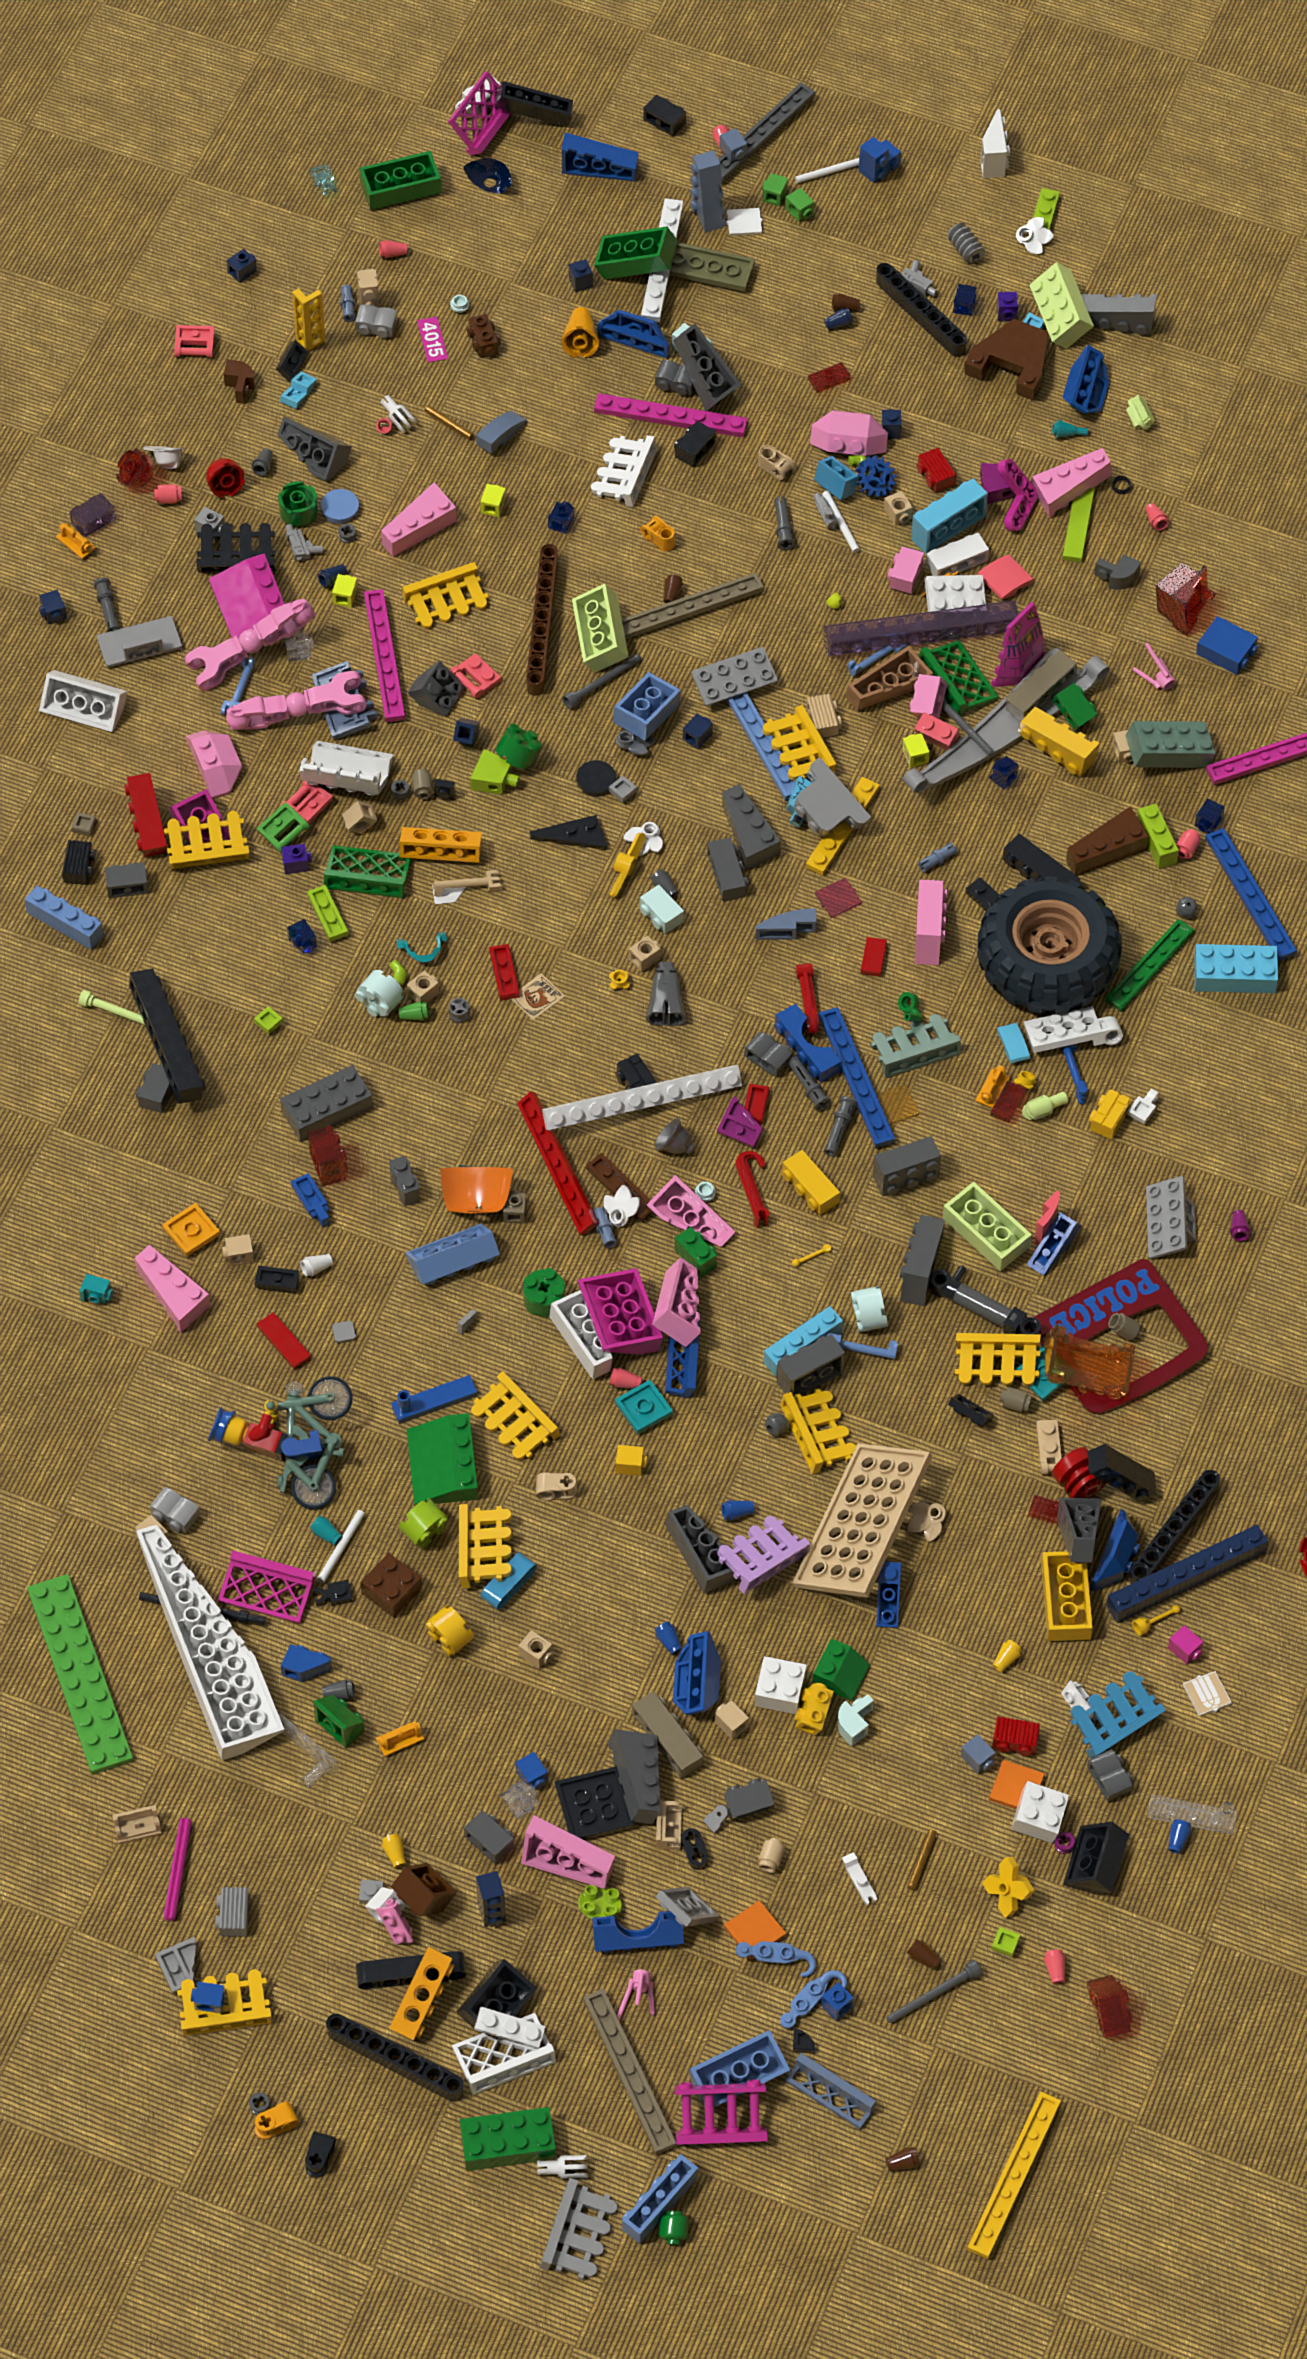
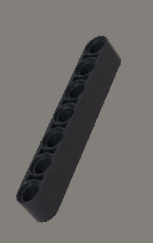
M879 264L876 268V284L952 356H963L966 352V335L891 264Z
M1206 1470L1201 1474L1132 1566L1130 1584L1159 1571L1218 1492L1220 1483L1219 1473L1214 1470ZM1207 1481H1210V1482H1213L1214 1484L1209 1485V1484H1207L1206 1482H1207ZM1194 1497H1201L1202 1500H1197ZM1183 1512H1188L1191 1515H1184ZM1170 1528H1178L1179 1530L1173 1531ZM1160 1543H1165V1544H1167L1168 1546L1163 1547V1546H1160L1159 1544H1160ZM1147 1559H1154L1155 1562H1149ZM1141 1574V1575H1143L1144 1577H1143V1578H1139V1577H1137V1576H1135V1575Z
M332 2014L327 2018V2034L333 2041L448 2101L456 2102L463 2097V2080L455 2073L341 2014ZM336 2024L342 2026L338 2030H334L331 2028L333 2025ZM353 2035L361 2036L358 2040L351 2039ZM373 2045L381 2046L378 2050L370 2049ZM392 2055L400 2056L398 2060L390 2059ZM412 2065H418L420 2067L418 2070L414 2071L409 2069V2067ZM432 2075H437L440 2077L436 2081L428 2079ZM452 2085L459 2087L456 2091H451L448 2088Z

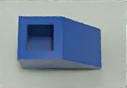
M290 1644L281 1664V1674L284 1677L304 1682L329 1672L332 1668L331 1658L322 1652L315 1653L309 1651L302 1645L295 1646Z

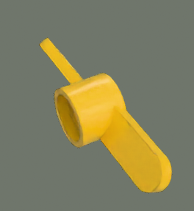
M637 833L628 853L620 852L616 858L614 871L620 874L610 892V896L613 898L618 894L626 876H630L634 870L636 860L646 841L644 833Z

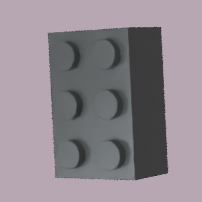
M932 1136L874 1155L873 1178L882 1196L896 1194L905 1188H914L920 1183L934 1181L940 1176L941 1154Z
M832 1334L826 1337L822 1336L815 1343L803 1346L796 1353L790 1356L785 1355L778 1361L777 1383L784 1394L792 1392L793 1397L797 1394L803 1395L844 1373L845 1352Z

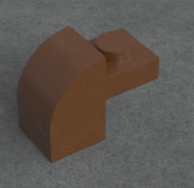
M227 359L224 370V384L228 387H236V403L244 404L245 396L248 397L249 390H255L254 372L245 362Z

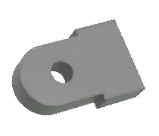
M472 1309L458 1322V1333L462 1335L478 1316L476 1310Z
M718 1805L703 1821L714 1833H717L723 1826L722 1823L728 1818L730 1810L726 1805Z

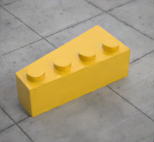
M1034 707L1020 722L1018 730L1024 739L1033 742L1039 750L1045 751L1055 762L1061 763L1071 774H1075L1078 777H1081L1095 762L1099 742L1095 740L1090 742L1086 739L1085 734L1072 732L1069 725L1065 723L1058 724L1056 718L1037 707Z

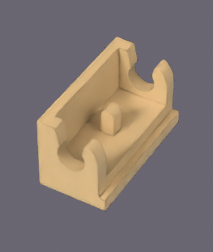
M660 1800L661 1812L657 1816L656 1849L680 1850L682 1807H679L680 1803L677 1801Z
M156 1805L112 1815L118 1844L162 1835Z

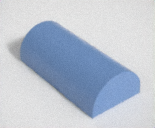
M768 2030L690 2068L689 2074L693 2085L744 2084L748 2080L754 2079L761 2080V2083H766L789 2072L790 2068L771 2031ZM746 2092L736 2093V2097H738V2096H740V2095H742V2094H744V2093H746ZM727 2093L713 2094L714 2108L727 2102ZM697 2094L705 2106L704 2094Z

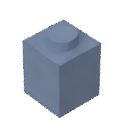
M736 128L720 135L719 147L730 162L742 159L747 155V142Z
M976 1735L961 1748V1757L977 1774L983 1770L988 1771L995 1763V1751L979 1735Z

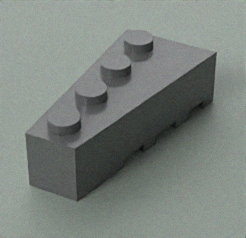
M738 784L722 792V807L729 826H731L745 870L747 871L780 855V839L742 786Z
M921 1215L919 1223H914L912 1234L915 1236L910 1237L908 1249L911 1250L906 1251L904 1258L906 1266L902 1265L899 1278H903L900 1301L925 1306L927 1291H929L930 1276L934 1272L936 1258L944 1233V1219Z
M688 1505L669 1511L665 1526L703 1593L737 1581L733 1577L734 1572L726 1563L721 1564L718 1561L720 1557L717 1552L722 1545L718 1540L719 1538L714 1532L711 1533L705 1527V1523Z

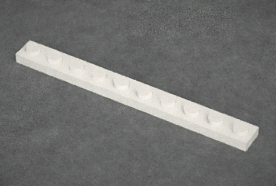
M733 1065L542 1109L545 1128L547 1130L739 1087L742 1086L739 1066Z

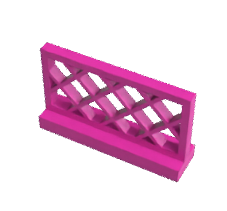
M488 71L482 74L448 120L451 127L467 145L466 152L470 156L484 151L511 114V112L494 108L495 93L500 86ZM486 79L489 82L490 90L485 89L484 81ZM476 92H480L481 102H476ZM485 93H490L491 103H486ZM467 104L471 105L472 115L466 114ZM476 105H481L482 115H477ZM486 106H491L490 116H487ZM458 117H462V127H459L455 122ZM467 118H472V128L467 127ZM477 118H482L481 128L477 127ZM468 131H473L472 141L468 138Z
M232 1550L231 1561L218 1597V1602L300 1624L312 1586L314 1587L315 1573ZM234 1568L242 1569L246 1576L234 1581L232 1577ZM257 1574L263 1575L266 1582L255 1587L251 1577ZM278 1579L284 1581L287 1587L275 1592L271 1583ZM249 1580L253 1589L241 1594L237 1585ZM269 1585L273 1594L262 1600L258 1590ZM298 1585L306 1587L305 1593L297 1598L291 1590ZM235 1586L239 1596L232 1600L224 1598L226 1591ZM289 1591L294 1600L282 1605L278 1596ZM255 1592L260 1601L253 1605L247 1604L244 1598ZM276 1598L280 1607L273 1611L268 1610L264 1603ZM296 1603L299 1608L297 1617L288 1615L285 1609Z

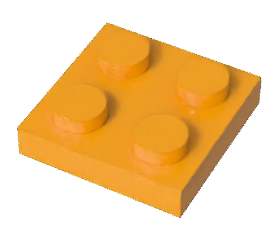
M194 1203L162 1224V1229L186 1257L220 1236V1230L197 1203Z

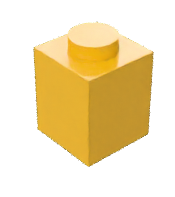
M618 1445L616 1474L641 1476L642 1468H646L647 1456L643 1455V1447Z

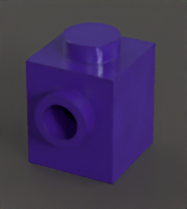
M998 292V321L1017 319V292Z
M305 844L281 847L285 874L309 871L308 863H312L311 853L306 851Z

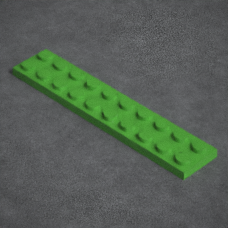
M66 1574L28 1586L27 1591L91 1775L133 1762L132 1754L69 1575Z

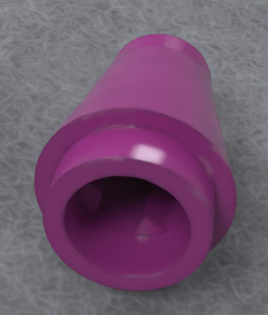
M1236 1210L1232 1213L1230 1235L1235 1241L1242 1242L1249 1238L1251 1230L1245 1212Z

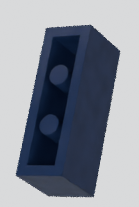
M498 1871L476 1876L477 1904L484 1926H499L506 1921L505 1894Z

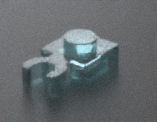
M327 164L310 169V175L316 187H322L323 195H327L326 189L328 188L332 189L334 193L336 192L334 176Z

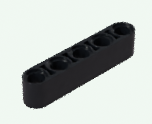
M461 1951L442 1952V1954L452 1958L451 1964L454 1965L450 1976H445L443 1981L458 1980L466 1977L464 1953ZM424 1955L360 1962L356 1964L358 1988L369 1990L410 1985ZM429 1969L426 1977L430 1981H435L439 1977V1972L436 1969Z

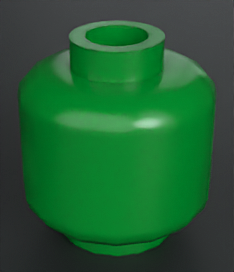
M666 2211L665 2215L659 2218V2237L667 2240L666 2244L680 2245V2240L688 2238L689 2219L683 2216V2212Z

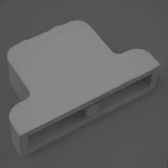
M820 757L811 764L807 773L812 784L800 792L794 801L796 813L808 822V827L812 832L820 836L828 835L843 822H847L854 829L862 828L869 822L871 816Z

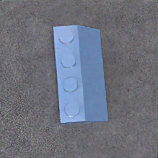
M482 1223L405 1252L417 1280L426 1285L435 1283L438 1278L443 1276L451 1277L458 1270L471 1269L479 1262H490L494 1260L495 1256L500 1255L493 1232Z

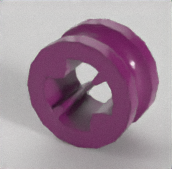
M1060 1832L1055 1838V1849L1061 1854H1069L1074 1849L1075 1839L1069 1832ZM1064 1839L1065 1842H1068V1846L1061 1844V1840Z

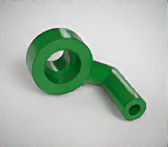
M911 992L902 993L898 999V1006L901 1011L907 1012L904 1014V1020L921 1022L923 1017L918 1010V996Z

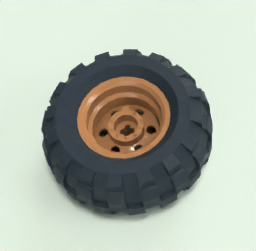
M1045 876L1043 881L1035 882L1033 878L1021 881L1015 889L1010 887L995 899L993 906L986 910L981 920L977 941L979 965L982 971H985V978L997 993H1002L1003 998L1013 1006L1018 1007L1022 1005L1027 1007L1030 1013L1040 1015L1042 1011H1053V1014L1066 1013L1070 1008L1074 1007L1078 1010L1094 1001L1095 996L1098 997L1099 994H1102L1112 983L1113 976L1119 968L1122 951V936L1119 932V924L1112 910L1106 907L1104 900L1093 890L1090 892L1086 891L1082 883L1071 879L1068 883L1057 881L1058 877Z

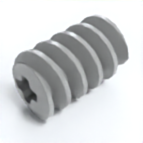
M963 222L956 224L949 230L948 239L966 263H974L985 255L986 250L978 242L977 237H974L975 235L971 232V229L967 226L965 227Z

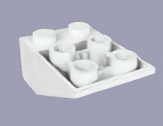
M997 109L982 139L981 170L983 178L1005 177V170L1009 168L1008 156H1010L1009 145L1005 143L1007 142V131L1003 130L1005 128V118L1001 117L1000 109Z

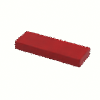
M509 944L489 947L500 1001L519 998L520 992Z
M274 1312L256 1323L257 1328L294 1370L311 1359L308 1351Z

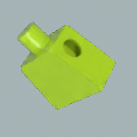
M483 749L470 777L471 790L502 794L506 785L517 787L520 776L512 774V765L506 762L507 759Z

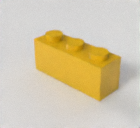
M803 1150L783 1162V1178L787 1182L790 1181L796 1193L807 1200L811 1210H815L819 1215H822L840 1203L839 1190Z

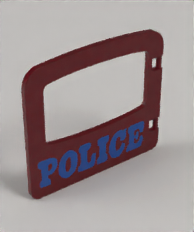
M1140 1259L1034 1316L1041 1324L1042 1347L1046 1344L1042 1337L1048 1335L1053 1343L1047 1346L1074 1372V1376L1066 1383L1073 1390L1082 1406L1092 1414H1105L1152 1392L1198 1364L1205 1358L1208 1351L1206 1339L1152 1263L1147 1259ZM1154 1307L1162 1308L1188 1344V1348L1167 1363L1131 1383L1103 1395H1097L1070 1358V1353L1095 1336L1108 1330L1109 1320L1115 1313H1123L1131 1318ZM1081 1384L1087 1390V1392L1083 1395L1077 1388V1386Z

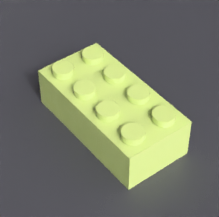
M1056 262L1029 285L1053 343L1067 349L1094 327L1071 269Z
M603 584L573 598L572 603L583 662L596 673L628 658L617 593L608 585Z
M972 1182L944 1205L943 1219L999 1271H1002L1030 1248L1032 1234L975 1182Z

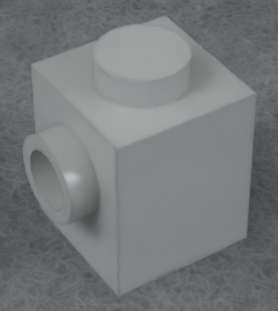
M204 507L194 519L195 532H201V527L204 524H210L213 532H220L221 526L225 524L224 516Z

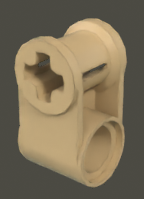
M764 445L760 448L759 467L773 475L776 479L783 480L785 474L789 470L794 469V461L773 446Z
M546 1472L537 1475L536 1497L538 1499L569 1500L576 1496L577 1487L574 1475L570 1473Z

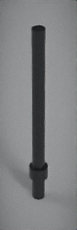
M140 1592L139 1600L161 1605L158 1595ZM219 1608L224 1618L238 1620V1623L247 1624L249 1622L264 1625L266 1617L250 1614L249 1611L240 1610L238 1612Z

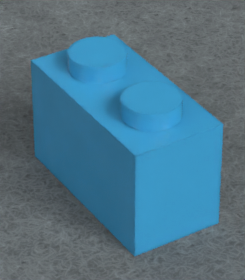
M830 456L818 462L814 480L836 498L842 500L854 495L859 476L836 458Z

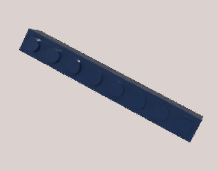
M1258 1524L1109 1594L1106 1607L1118 1624L1266 1553L1268 1540Z

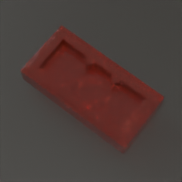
M840 362L808 375V380L816 393L850 380L851 375L843 363Z
M1007 1080L991 1110L990 1116L1009 1123L1026 1092V1088Z
M1034 1495L1028 1516L1058 1525L1057 1513L1059 1502Z

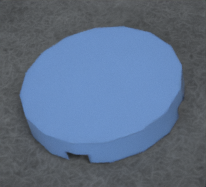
M332 490L322 498L321 512L332 523H347L350 519L357 516L359 501L356 495L349 490Z

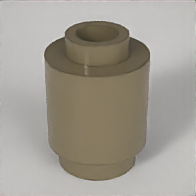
M426 769L416 770L412 776L414 796L422 800L428 799L434 793L432 776Z
M1115 1313L1111 1316L1108 1326L1112 1332L1129 1341L1139 1335V1322L1123 1313Z
M1012 1387L1003 1390L1000 1397L1003 1407L1019 1412H1028L1032 1400V1395H1028V1392Z

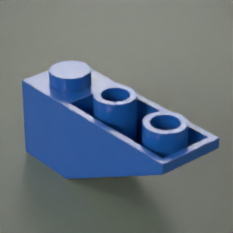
M885 1561L878 1576L876 1626L898 1627L901 1562Z

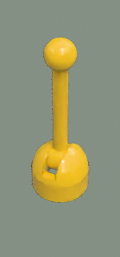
M1174 1605L1171 1610L1150 1620L1144 1617L1133 1620L1132 1627L1138 1636L1146 1634L1150 1630V1624L1172 1613H1179L1180 1606Z

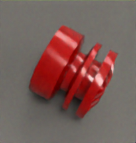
M1086 1447L1077 1448L1065 1455L1052 1470L1051 1475L1061 1487H1065V1493L1070 1496L1069 1498H1092L1106 1485L1104 1481L1090 1474L1088 1470L1089 1450Z

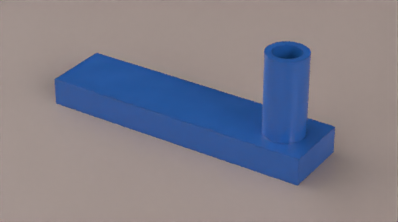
M470 1375L411 1396L408 1391L402 1390L397 1394L398 1400L391 1403V1407L400 1424L478 1395Z

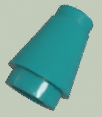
M321 1515L310 1526V1529L313 1531L312 1534L334 1546L342 1538V1535L339 1534L331 1522Z

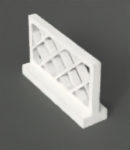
M535 2013L520 2018L540 2024ZM484 2033L452 2045L456 2058L469 2083L472 2095L556 2063L555 2051L545 2033H543L541 2040L545 2046L539 2049L500 2037L496 2040ZM487 2039L495 2041L491 2049L482 2047V2042ZM498 2043L509 2046L506 2054L495 2051ZM467 2047L474 2049L470 2057L461 2055L459 2050ZM513 2047L523 2050L522 2055L519 2057L510 2056ZM478 2051L488 2054L485 2062L474 2059ZM492 2056L503 2059L501 2064L496 2066L489 2064ZM471 2064L482 2067L480 2072L470 2075L468 2070Z

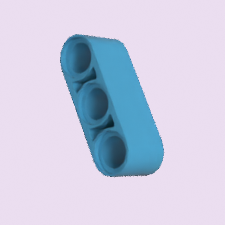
M520 1552L508 1562L511 1566L512 1574L509 1577L502 1578V1581H497L496 1578H493L481 1593L480 1597L497 1610H500L536 1571L537 1565Z

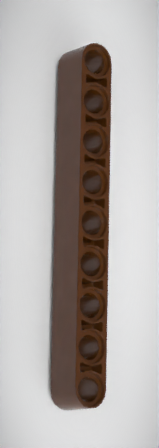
M545 544L540 550L526 675L527 692L533 696L542 694L545 687L558 568V549L553 544Z

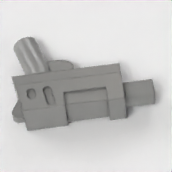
M914 260L911 269L905 268L902 275L924 296L930 294L935 297L938 290L932 288L933 281L923 276V273L918 270L920 262Z
M816 493L813 496L815 505L827 529H836L835 527L838 526V522L825 497L823 498L820 493Z
M288 524L285 527L287 531L286 538L290 542L296 562L311 559L310 554L323 553V546H312L309 540H304L301 529H294L292 524Z

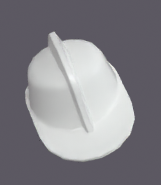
M162 446L143 447L145 450L153 451L157 464L164 469L178 468L182 458V449H186Z

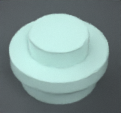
M464 295L454 296L450 302L451 309L457 313L467 311L469 308L468 299Z
M701 1182L695 1188V1194L703 1202H708L715 1197L716 1190L711 1183Z

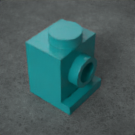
M86 1274L79 1290L80 1299L82 1302L88 1299L93 1303L106 1304L113 1296L110 1280Z

